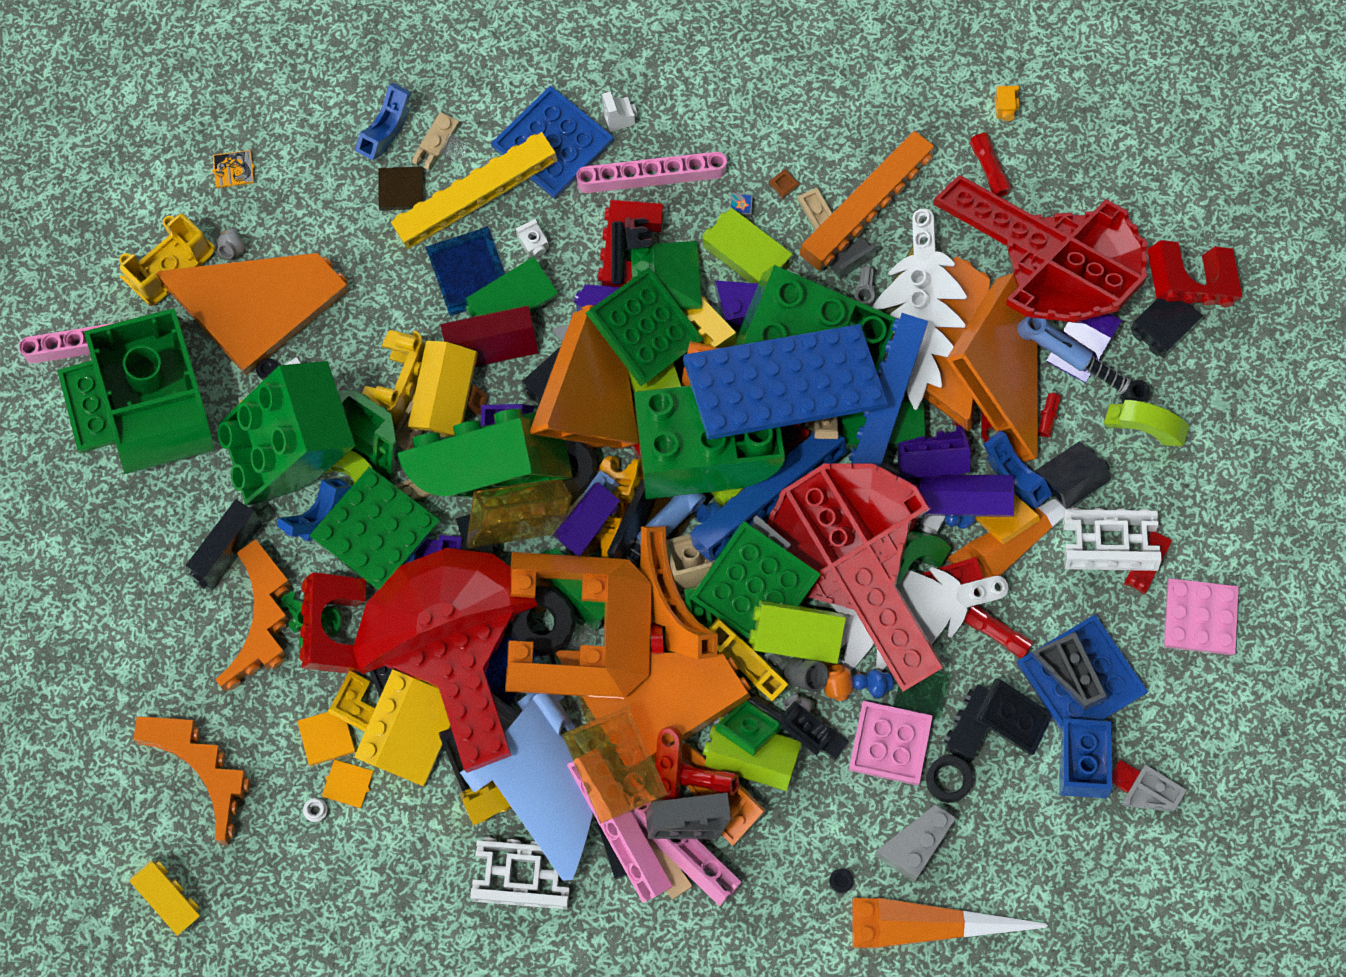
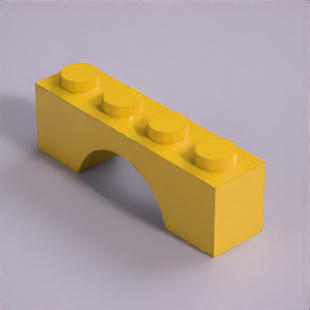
M717 618L708 628L718 633L717 651L724 654L727 659L732 658L738 669L771 701L785 689L788 682L721 619Z

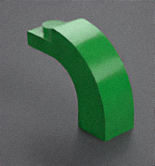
M909 532L896 585L900 584L908 568L917 558L925 564L941 567L951 547L937 536L920 532Z

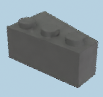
M1076 632L1032 651V657L1084 711L1106 701L1107 696Z
M728 793L672 800H656L651 802L646 810L648 839H719L731 820Z

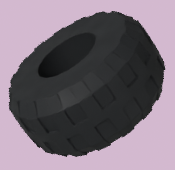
M565 440L570 464L574 465L578 471L569 480H562L534 488L540 497L553 505L568 507L572 506L585 492L598 474V463L595 455L585 443Z
M536 586L535 598L538 604L536 607L545 608L552 614L554 618L552 630L546 635L533 633L527 625V615L531 611V609L516 614L513 621L509 622L506 631L511 641L533 642V656H547L561 650L570 641L576 625L575 611L568 598L558 590L546 586Z

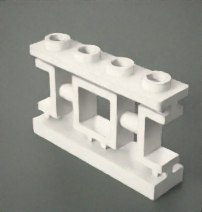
M1080 508L1066 509L1063 516V530H1075L1076 544H1066L1065 569L1158 571L1161 563L1160 546H1148L1147 532L1157 531L1158 511H1151L1149 509L1136 511L1123 508L1117 510H1104L1102 508H1095L1093 510H1082ZM1081 524L1094 525V533H1082ZM1128 525L1140 526V534H1128ZM1100 531H1121L1122 545H1101ZM1082 542H1094L1095 551H1082ZM1129 543H1141V552L1129 551Z
M484 837L483 841L477 840L475 856L476 858L487 859L485 881L473 880L472 882L473 887L471 888L470 896L472 902L568 910L570 889L569 887H558L559 874L555 869H541V856H534L532 854H545L536 841H531V844L528 845L521 844L520 840L508 839L507 843L497 842L496 838ZM485 850L517 852V854L507 853L506 866H494L493 852H485ZM512 861L535 863L533 884L510 883ZM492 875L505 876L504 889L513 890V892L480 888H490ZM539 879L553 880L552 893L561 894V896L528 893V891L538 892Z

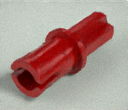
M1052 392L1047 396L1044 410L1040 413L1042 417L1038 429L1039 436L1051 437L1054 421L1058 419L1057 410L1061 396L1057 393Z

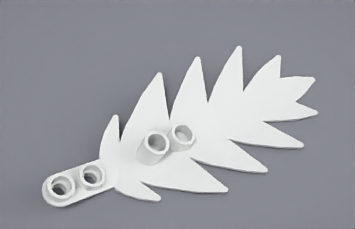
M919 209L913 214L914 255L904 258L889 271V275L903 273L879 296L872 306L874 309L882 310L903 304L893 311L890 316L900 319L901 313H905L928 321L906 389L915 410L918 409L923 399L928 383L939 388L943 386L939 368L932 354L948 357L954 347L936 327L965 328L966 326L955 312L938 300H965L967 295L959 283L944 268L939 266L953 267L955 263L944 253L936 252L934 215L928 209ZM927 217V220L921 224L922 218ZM928 238V241L922 245V240ZM885 352L882 361L886 362L888 353Z
M931 567L929 570L939 583L931 578L907 570L900 584L896 585L931 645L946 627L949 620L948 637L950 638L955 634L966 616L967 607L1001 599L1008 592V584L1003 577L993 576L960 585V582L953 576L934 567ZM996 583L1000 585V591L995 589ZM974 589H978L979 597L974 595ZM830 604L837 613H842L846 617L841 647L846 644L842 665L852 671L870 650L874 642L855 610ZM877 649L876 669L882 672L887 664Z

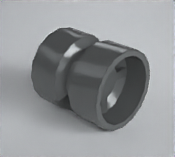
M793 657L788 661L784 670V677L790 685L812 692L822 690L829 678L827 667L821 662Z

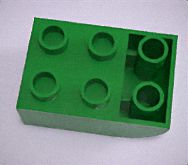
M773 265L762 273L734 346L860 324L878 373L880 363L885 355L888 339H891L894 332L892 327L895 317Z
M175 308L84 331L124 474L214 450L204 406Z
M328 361L279 365L220 422L218 427L220 445L224 449H228L233 464L231 469L233 487L237 491H241L246 506L281 497L306 487L355 447Z
M691 386L634 392L646 499L748 487L768 479L784 463L785 455L780 427L708 440Z
M510 409L494 414L495 424L481 426V421H468L454 425L455 436L441 438L438 432L418 435L413 438L414 448L397 453L401 466L408 478L423 491L437 496L493 500L573 478L565 440L531 434L530 429L536 412L522 414V409Z

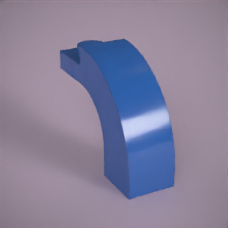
M395 83L389 84L380 113L375 121L359 134L355 148L356 152L371 160H375L388 149L401 130L410 109L407 105L411 96L410 91Z
M998 431L983 444L989 455L986 459L996 475H1013L1014 494L1022 501L1036 509L1052 495L1045 478L1031 471L1016 455L1006 433Z
M340 478L321 480L318 497L312 507L305 513L297 516L278 518L277 527L285 531V534L288 536H299L307 542L313 541L309 535L352 486Z

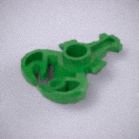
M290 591L289 594L286 593L281 598L279 606L281 609L288 608L294 619L289 621L288 625L293 630V633H296L303 625L304 615L301 614L302 603L295 600L296 593ZM326 606L321 614L322 628L325 625L328 633L333 625L330 636L335 637L342 627L343 617L341 612L334 606ZM301 636L299 638L300 648L303 647V638Z

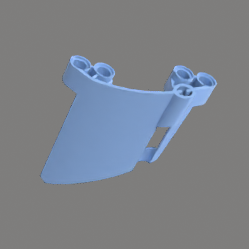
M529 693L517 702L522 712L505 731L512 756L466 773L465 770L460 773L473 792H476L493 780L563 881L573 880L586 842L593 812L567 764L577 758L560 735L562 725L565 726L583 754L590 752V749L559 703L564 698L563 695Z

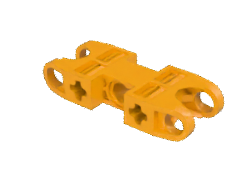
M607 456L602 461L597 470L598 473L600 470L619 484L612 493L620 500L617 504L619 508L612 517L608 516L603 523L605 525L602 530L592 538L589 546L580 556L589 557L596 548L601 546L602 558H610L607 551L626 513L628 503L631 502L640 481L643 479L641 459H633L631 464H628L627 468L621 472L619 471V460L617 457Z

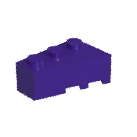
M715 280V292L722 318L732 329L742 326L758 283Z
M957 426L956 431L945 433L943 430L936 432L935 437L928 439L921 436L898 443V469L901 478L914 479L925 476L937 477L939 475L970 473L971 449L963 427Z
M595 482L554 532L552 537L572 553L580 556L589 546L592 538L602 530L605 525L603 523L608 516L612 517L618 510L619 506L617 504L620 500L600 483Z

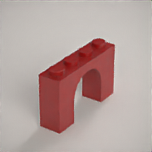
M610 200V207L605 208V221H608L607 228L603 227L602 241H606L605 248L601 247L600 261H604L603 268H599L598 281H602V286L622 287L632 279V262L624 259L623 283L612 284L611 282L612 222L622 221L624 223L625 235V218H646L648 222L640 223L638 227H646L648 230H652V232H661L663 204Z
M1160 240L1147 249L1156 299H1165L1167 302L1184 301L1186 304L1203 303L1205 306L1214 304L1221 305V307H1230L1234 305V302L1243 297L1233 248L1214 246L1202 255L1206 276L1205 285L1194 281L1186 272L1182 262L1179 242Z
M313 572L302 583V592L304 593V602L301 606V614L304 615V620L300 630V636L303 638V647L300 650L302 669L346 674L352 671L357 674L360 671L353 651L354 645L341 644L331 640L322 628L321 614L324 607L329 604L358 607L364 603L366 581L362 578Z

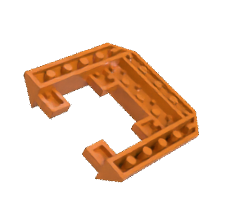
M512 552L510 596L534 598L536 577L582 580L581 601L605 602L603 646L581 645L579 666L532 663L533 642L509 641L505 692L623 699L628 696L649 676L652 587L650 581L629 559Z

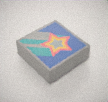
M731 193L730 208H733L743 217H751L753 194Z

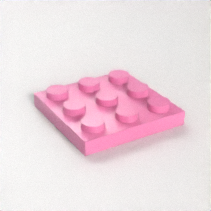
M1169 578L1167 580L1164 647L1234 655L1236 651L1239 586Z
M863 701L849 771L919 786L932 715Z

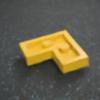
M349 671L327 712L365 732L375 708L361 701L370 681Z

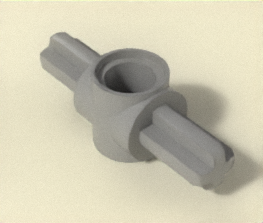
M866 266L861 268L859 285L855 286L854 300L872 307L875 297V288L872 286L874 270ZM867 296L869 300L861 301L859 297Z

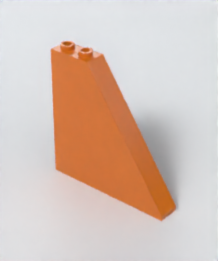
M318 253L163 270L156 273L159 282L246 376L256 368L259 362L271 356L348 292L347 279L340 272L337 274L332 269L333 265L326 257L322 258Z
M956 256L952 260L955 266H945L944 269L959 283L967 295V299L938 300L955 312L967 326L990 290L991 283L986 273L979 272L973 268L969 261L962 260ZM936 327L953 346H955L965 328ZM932 354L939 368L943 386L939 388L928 383L923 398L969 431L972 427L975 400L947 361V357Z
M1011 273L996 278L946 359L995 431L1006 433L1016 455L1022 462L1036 459L1038 456L1037 343L1033 340L1023 339L1018 333V323L1026 316L1006 306L1007 298L1017 289L1014 274ZM1029 323L1030 327L1035 330L1034 325Z
M586 305L582 307V310L572 315L530 432L533 435L624 449L639 443L628 369L586 315V312L594 307V305Z
M559 650L556 652L562 665L579 666L580 651ZM650 652L649 676L624 699L582 696L626 770L633 774L656 759L657 737L662 729L668 726L676 727L683 735V742L751 698L747 692L751 688L744 677L738 678L735 673L738 667L732 658L727 660L724 654H717V657L695 659L678 653L652 655V652ZM667 733L665 735L666 742L668 741V744L674 745V737Z

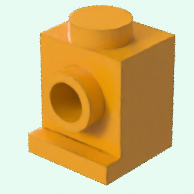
M1019 85L997 86L995 92L996 119L1004 121L1015 119V111H1019V98H1017Z

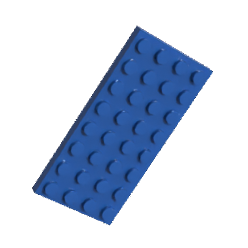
M860 324L684 354L683 362L708 440L881 409L887 406V400Z

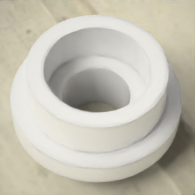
M319 798L310 799L303 808L304 816L311 822L322 821L328 811L325 802ZM313 807L320 808V812L316 815L312 814L311 811Z

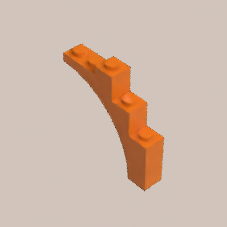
M666 526L641 527L640 572L652 584L651 622L666 626L665 650L695 659L717 657L718 633L707 629L694 618L680 597L673 580L666 546Z
M256 539L237 552L247 569L252 583L254 597L253 620L248 637L240 653L231 665L215 679L224 692L228 689H235L241 683L240 680L246 675L251 676L255 674L261 664L267 670L270 668L275 669L284 662L286 654L271 634L281 632L287 626L286 623L289 622L274 599L282 598L289 592L291 585Z
M137 716L133 740L139 745L156 747L176 755L198 773L206 785L213 803L216 820L215 841L219 844L229 845V839H233L235 833L232 816L236 815L238 810V801H235V798H244L245 792H249L250 778H247V774L243 770L220 769L225 763V753L222 752L218 745L195 744L200 738V728L197 727L193 720Z

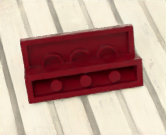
M529 306L440 324L444 342L478 352L475 367L538 354Z

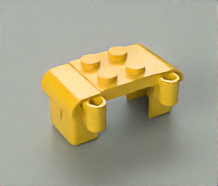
M182 213L178 214L175 218L173 216H166L163 219V225L169 236L139 262L134 254L124 253L119 258L120 270L124 275L119 277L149 306L158 304L170 294L159 282L156 275L157 272L201 266L215 251V246L204 236L203 232Z
M389 330L382 343V348L392 350L389 357L390 360L404 364L394 390L381 386L376 388L365 386L362 392L378 406L385 407L391 413L395 429L408 405L414 399L426 344L421 335L414 330L412 332L413 335Z

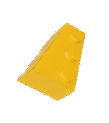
M701 296L702 309L682 310L702 336L703 340L699 343L712 345L717 348L734 346L736 332L710 306L704 296Z
M493 780L476 792L469 788L459 793L473 826L488 820L497 813H502L512 808Z
M151 859L130 877L129 882L178 936L200 917V914L197 912L200 907L192 898L186 899L182 894L184 891L183 887L176 879L173 881L169 879L166 875L168 870L160 861L156 863Z

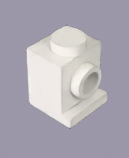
M536 219L516 228L517 238L529 258L533 256L539 257L549 249L548 241L539 228Z
M920 516L918 521L921 524L918 532L937 536L945 521V516Z

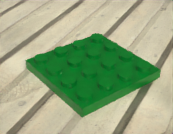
M650 267L586 312V315L640 386L644 385L688 351L690 341L699 343L703 340L702 336Z
M92 360L57 370L78 452L81 454L115 444Z
M369 466L309 536L378 590L399 566L409 561L441 522Z
M743 520L689 598L749 639L750 630L755 629L756 621L753 620V612L755 606H759V601L799 606L820 576V573Z

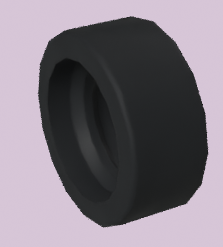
M947 755L938 758L932 763L927 772L926 784L934 798L941 802L953 803L966 796L971 788L973 776L970 767L964 760L956 756ZM943 766H954L962 773L963 785L958 791L947 793L940 790L936 785V773Z

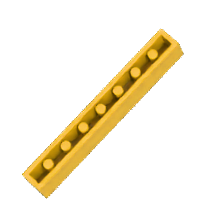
M542 132L531 135L527 138L526 142L519 146L511 147L507 153L500 157H494L484 167L474 169L470 175L463 179L455 180L450 187L435 192L425 202H418L414 205L413 209L406 213L398 214L391 221V224L408 250L558 161L556 153Z

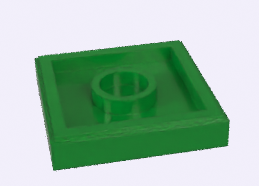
M745 701L716 725L715 730L754 756L781 731L782 727L778 721L748 701Z

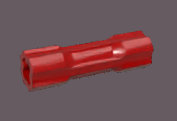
M982 132L970 138V145L975 156L979 159L991 192L999 197L1011 193L1012 187L1000 166L988 133Z
M977 605L971 607L963 620L972 628L983 632L1005 646L1008 651L1019 658H1023L1034 642L1020 632H1015Z
M681 764L680 785L711 789L717 793H728V795L734 796L739 788V776L733 773L712 772Z

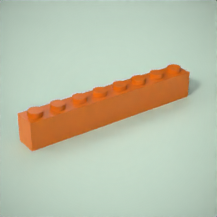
M913 131L801 245L799 255L818 271L824 266H830L835 259V255L839 251L843 252L848 247L849 241L853 237L857 238L862 233L863 226L867 222L872 223L878 215L877 212L881 208L885 209L892 201V197L895 194L899 195L904 190L905 183L909 179L911 181L914 180L920 172L919 169L923 165L927 166L932 161L934 145L916 131Z

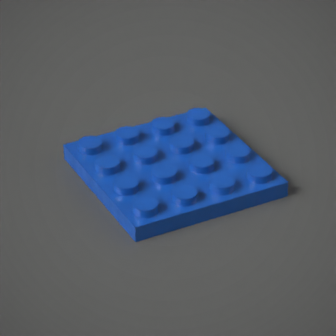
M550 85L491 142V147L499 154L504 155L511 147L519 146L526 142L527 138L531 135L542 132L555 151L558 161L529 179L552 198L556 199L577 178L578 170L581 167L589 166L614 142V137Z
M1095 614L1043 646L1076 632L1107 696L1105 702L1084 711L1032 657V652L1016 662L1045 708L1051 713L1061 732L1063 718L1103 721L1148 693Z

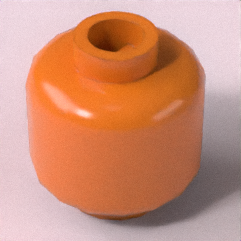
M841 664L828 666L829 678L823 688L825 695L836 701L847 699L848 695L854 690L851 671Z

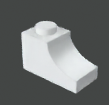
M611 92L602 94L603 114L610 132L635 125L634 117L637 116V111L634 104L630 105L628 97L616 98L611 95Z

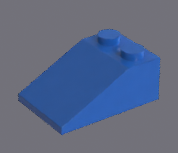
M1063 718L1059 795L1107 799L1112 791L1111 721Z

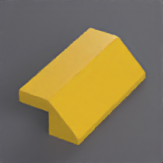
M426 341L408 424L409 428L438 432L441 437L455 436L453 426L464 422L478 355L477 351L449 342Z

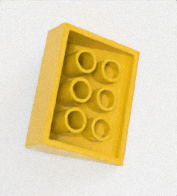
M392 669L354 757L425 787L443 746L439 732L451 727L440 690Z

